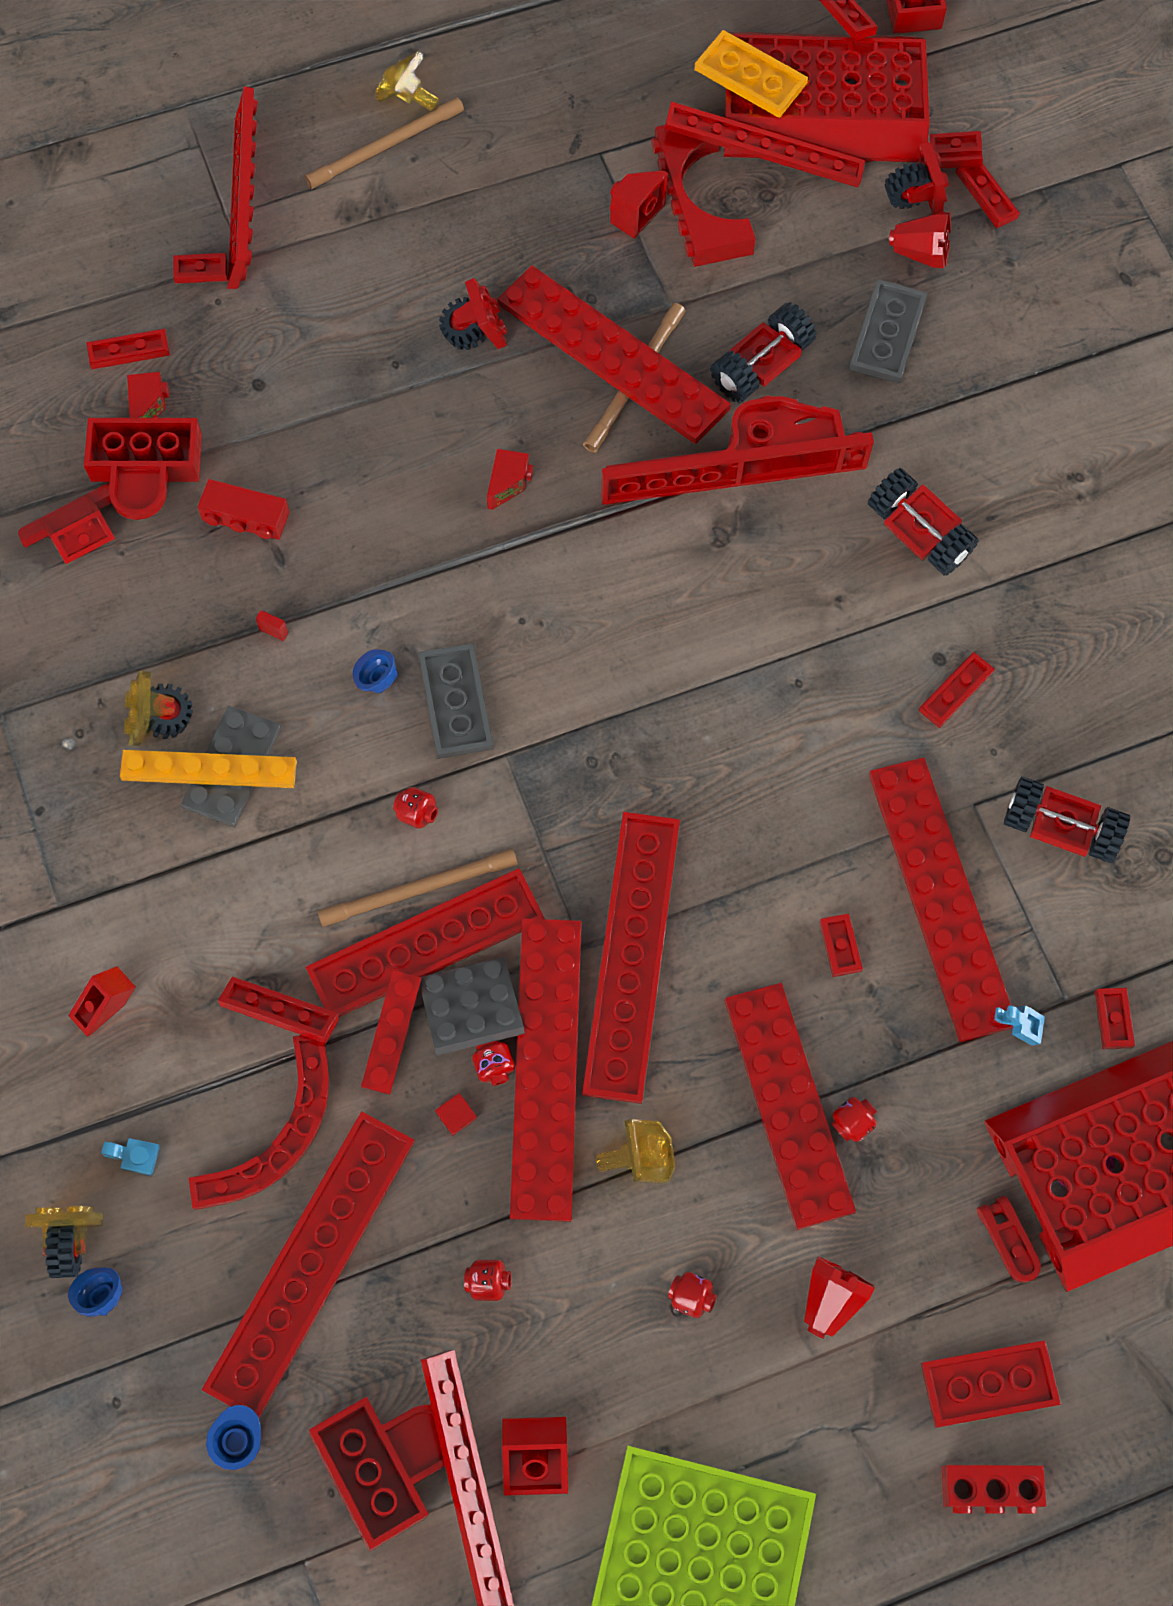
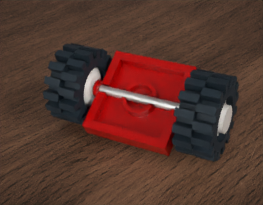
M791 302L783 304L769 316V326L762 322L711 365V376L716 379L714 383L716 386H720L719 390L722 393L725 392V396L728 399L731 397L733 402H743L759 388L758 384L764 387L796 361L801 356V352L816 339L815 335L817 332L813 329L815 328L814 323H810L811 318L809 315L806 317L804 315L805 311L803 309L799 310L798 305H793Z
M903 468L894 470L886 479L884 478L881 481L882 483L875 488L876 491L872 492L871 497L868 499L867 504L883 519H886L884 526L922 561L928 557V561L944 576L952 573L956 567L958 568L967 559V556L973 552V549L976 548L979 542L978 538L962 524V519L924 484L917 489L918 482Z
M1021 776L1011 797L1004 818V825L1026 833L1035 815L1030 834L1031 838L1083 857L1090 851L1089 856L1108 863L1114 862L1130 823L1129 814L1107 807L1097 825L1102 805L1046 786L1043 791V783Z

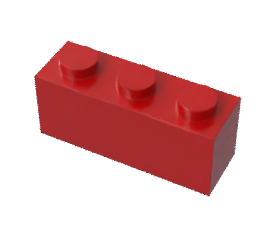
M208 479L197 506L201 519L213 526L224 525L241 533L247 531L263 539L273 538L279 540L290 513L285 498Z

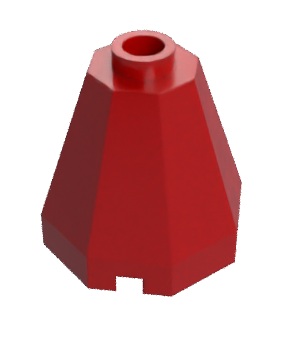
M937 212L896 224L895 230H890L889 246H893L894 252L933 268H944L947 265L950 249V240L948 239L949 233H951V213Z
M818 1256L812 1267L804 1322L809 1325L807 1330L824 1339L825 1335L833 1337L870 1299L875 1289L874 1285L857 1274L842 1269L840 1265Z

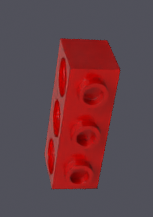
M941 1466L943 1507H953L954 1514H972V1507H985V1514H1005L1004 1507H1017V1514H1037V1507H1047L1044 1466ZM958 1480L964 1481L968 1486L969 1492L965 1499H960L955 1494L954 1485ZM991 1480L997 1482L1000 1486L1001 1492L997 1499L991 1498L986 1490L987 1484ZM1023 1480L1032 1486V1496L1028 1500L1019 1493V1485Z

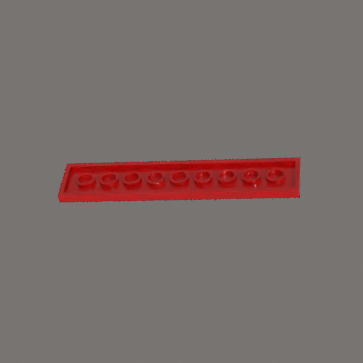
M533 265L497 298L498 305L695 445L731 410V403Z
M925 758L871 770L869 777L959 1043L1013 1029L1012 1025L1002 1024L994 1019L996 1008L999 1007L1007 1011L1011 1003Z
M623 812L582 1096L642 1104L680 819Z
M522 918L518 1008L525 1034L517 1035L510 1220L571 1222L581 921Z
M362 1111L360 1112L201 1389L202 1391L230 1407L235 1405L247 1406L254 1410L260 1419L414 1145V1139Z

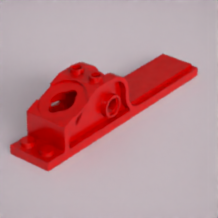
M763 396L759 399L744 402L736 409L732 417L728 448L725 450L607 465L606 468H602V505L867 469L874 444L872 432H854L845 436L838 409L825 406L819 408L798 403V400L784 396ZM815 418L814 420L809 421V422H807V423H803V424H798V423H797V422H799V421H801V420H804V419Z

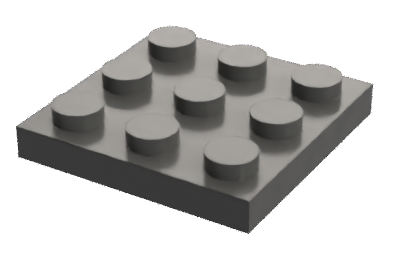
M505 957L421 977L420 988L436 1056L525 1034Z

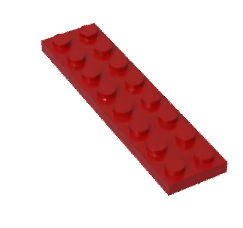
M246 86L243 87L234 118L227 289H238L240 281H245L247 266H250L252 250H248V244H251L253 229L248 227L249 222H252L254 207L249 206L250 200H253L254 185L250 184V179L254 178L255 163H251V157L254 158L256 151V142L252 141V136L255 137L257 121L253 120V115H256L258 100L254 99V88Z
M520 868L316 961L305 968L323 1007L338 1013V1016L341 1017L386 996L392 970L417 977L431 975L521 933L522 918L545 919Z
M782 982L726 997L724 1002L796 1231L855 1214L856 1209Z

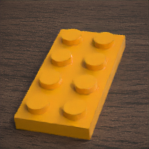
M724 30L721 31L695 62L694 69L778 118L782 116L808 81L807 76Z

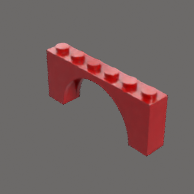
M665 125L655 127V137L651 138L653 153L658 154L659 171L664 170L668 173L666 194H671L672 197L671 209L673 215H677L679 219L678 231L680 236L685 238L684 247L687 258L691 257L694 267L753 255L756 238L749 218L725 219L701 210L687 196L682 184V179L687 170L699 159L719 152V146L665 130Z

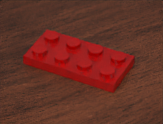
M1045 1340L921 1363L935 1428L1061 1405Z

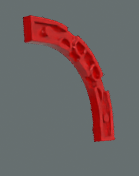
M303 1035L293 1036L298 1086L295 1106L289 1121L271 1143L272 1145L258 1157L255 1156L253 1159L232 1169L188 1178L192 1208L194 1210L224 1205L255 1195L281 1179L303 1157L316 1137L327 1107L329 1067L325 1043Z

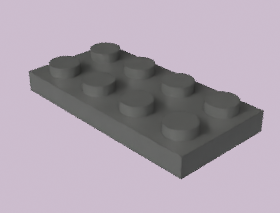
M877 279L849 370L900 384L928 292Z
M474 643L418 652L437 759L492 750V736Z
M228 705L206 753L269 756L282 729L281 725ZM190 784L181 806L183 809L235 828L254 786Z

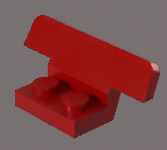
M110 484L103 485L20 528L18 536L24 548L49 536L64 563L68 564L114 540L115 537L99 510L112 503L109 496Z

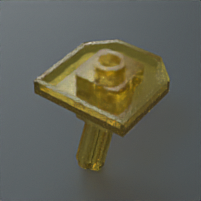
M418 51L399 61L395 66L391 65L383 74L384 79L375 91V98L381 103L396 95L409 104L414 100L426 109L433 111L439 99L421 88V81L413 74L424 56Z
M640 1119L624 1121L628 1144L622 1145V1149L596 1155V1164L599 1171L627 1167L632 1169L634 1182L667 1183L670 1181L676 1168L671 1136L660 1121Z

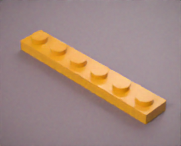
M123 750L120 778L122 781L294 788L297 760L296 757Z

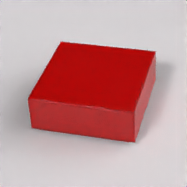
M260 610L256 617L259 630L284 641L288 635L285 620Z
M460 1093L435 1110V1113L452 1136L477 1120V1116Z

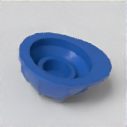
M375 649L366 652L358 659L353 668L354 682L363 691L382 693L387 688L392 687V683L397 678L395 658L386 650Z
M106 1267L92 1268L84 1271L72 1282L69 1288L68 1299L70 1304L80 1315H86L87 1317L107 1316L110 1311L118 1306L117 1304L122 1295L119 1274L112 1268Z
M235 1405L227 1408L219 1415L207 1433L206 1447L208 1455L216 1465L224 1469L237 1470L246 1467L255 1459L260 1450L261 1424L259 1417L254 1410L247 1406Z

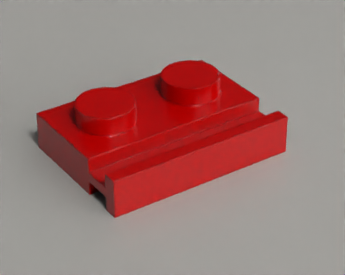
M981 131L930 134L929 142H931L933 151H938L940 156V169L983 166Z

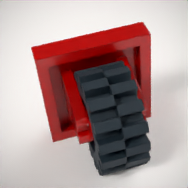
M931 142L920 144L919 163L912 162L911 166L904 164L902 169L896 168V173L891 172L888 175L889 178L885 179L884 186L893 207L897 208L899 206V209H904L907 206L908 209L912 208L913 204L918 206L920 202L928 201L932 214L943 212L944 203L947 202L945 188L949 186L946 172H941L939 167L941 166L938 151H933Z
M475 278L466 281L465 285L469 298L463 297V302L460 298L455 299V305L452 302L447 304L450 309L446 310L444 308L442 313L445 317L440 316L439 319L442 323L439 325L441 333L454 347L456 346L460 350L463 347L466 350H471V344L475 348L478 347V340L482 343L486 340L483 335H486L497 349L507 346L504 336L507 334V329L502 319L498 317L497 313L501 311L494 297L491 298L486 286H480Z

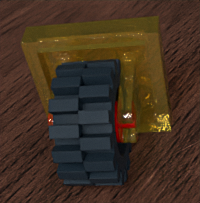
M139 671L136 680H131L130 689L125 694L124 706L129 709V716L125 718L123 731L125 735H128V745L140 746L145 733H149L151 730L154 731L153 737L158 738L159 734H162V739H168L169 735L174 738L177 737L178 733L181 734L187 727L193 713L191 709L192 701H187L189 695L186 692L181 695L182 688L177 687L175 691L172 689L173 684L169 683L166 688H164L162 683L158 684L155 689L154 686L151 687V672Z
M67 1206V1213H62V1208L40 1207L36 1208L35 1214H25V1227L42 1228L43 1256H47L45 1262L48 1265L47 1273H49L50 1278L79 1276L81 1271L80 1264H82L81 1255L85 1254L86 1227L103 1226V1213L93 1212V1207Z

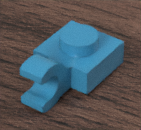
M1010 1005L1007 1011L999 1007L996 1008L994 1019L999 1023L1012 1025V1035L1031 1046L1041 1044L1045 1016L1026 1005L1018 1007Z
M131 1138L128 1139L126 1147L104 1141L101 1154L106 1158L122 1160L121 1169L124 1171L152 1176L160 1146L159 1144Z

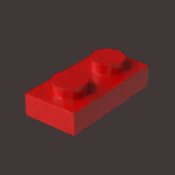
M226 253L173 255L174 282L227 281Z
M849 913L821 918L819 924L832 977L862 972L863 967Z
M1127 987L1097 989L1095 991L1102 1049L1133 1048L1135 1040Z

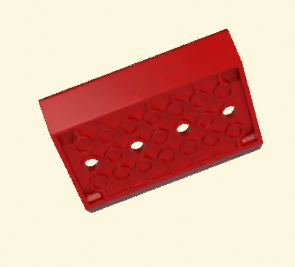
M728 32L807 76L808 81L807 85L780 118L725 88L724 118L866 161L919 162L920 144L928 142L930 123L926 39L911 36L873 35L854 41L850 35ZM847 79H853V80H855L857 83H856V84H848L845 80H847ZM902 80L908 85L901 86L896 81ZM724 148V157L757 158Z
M1173 1041L984 1121L1010 1177L1017 1175L1044 1230L1038 1235L1066 1292L1173 1246V1150L1164 1148L1160 1141L1162 1134H1169L1173 1137ZM1114 1157L1120 1162L1121 1171L1119 1173H1112L1107 1169V1158ZM1053 1181H1060L1065 1185L1066 1195L1064 1197H1057L1052 1193L1051 1183Z

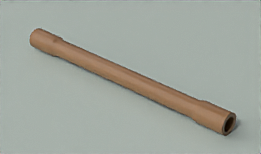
M456 97L438 106L434 111L362 148L304 175L307 185L312 190L330 181L334 176L427 128L456 116L464 111L461 100Z
M678 303L671 305L662 319L661 325L649 342L648 346L659 353L671 332L675 330L684 316L686 310L682 305ZM620 391L617 392L600 421L593 427L583 443L585 449L592 453H597L629 397Z
M508 849L473 863L348 903L333 905L317 912L322 927L329 926L370 910L479 875L497 872L518 865L513 849Z

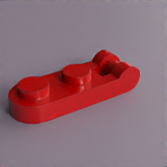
M1003 1195L996 1198V1202L989 1206L983 1204L977 1207L978 1216L985 1225L1010 1276L1021 1283L1034 1280L1040 1273L1041 1264L1009 1199ZM1002 1214L1006 1222L998 1225L994 1217Z

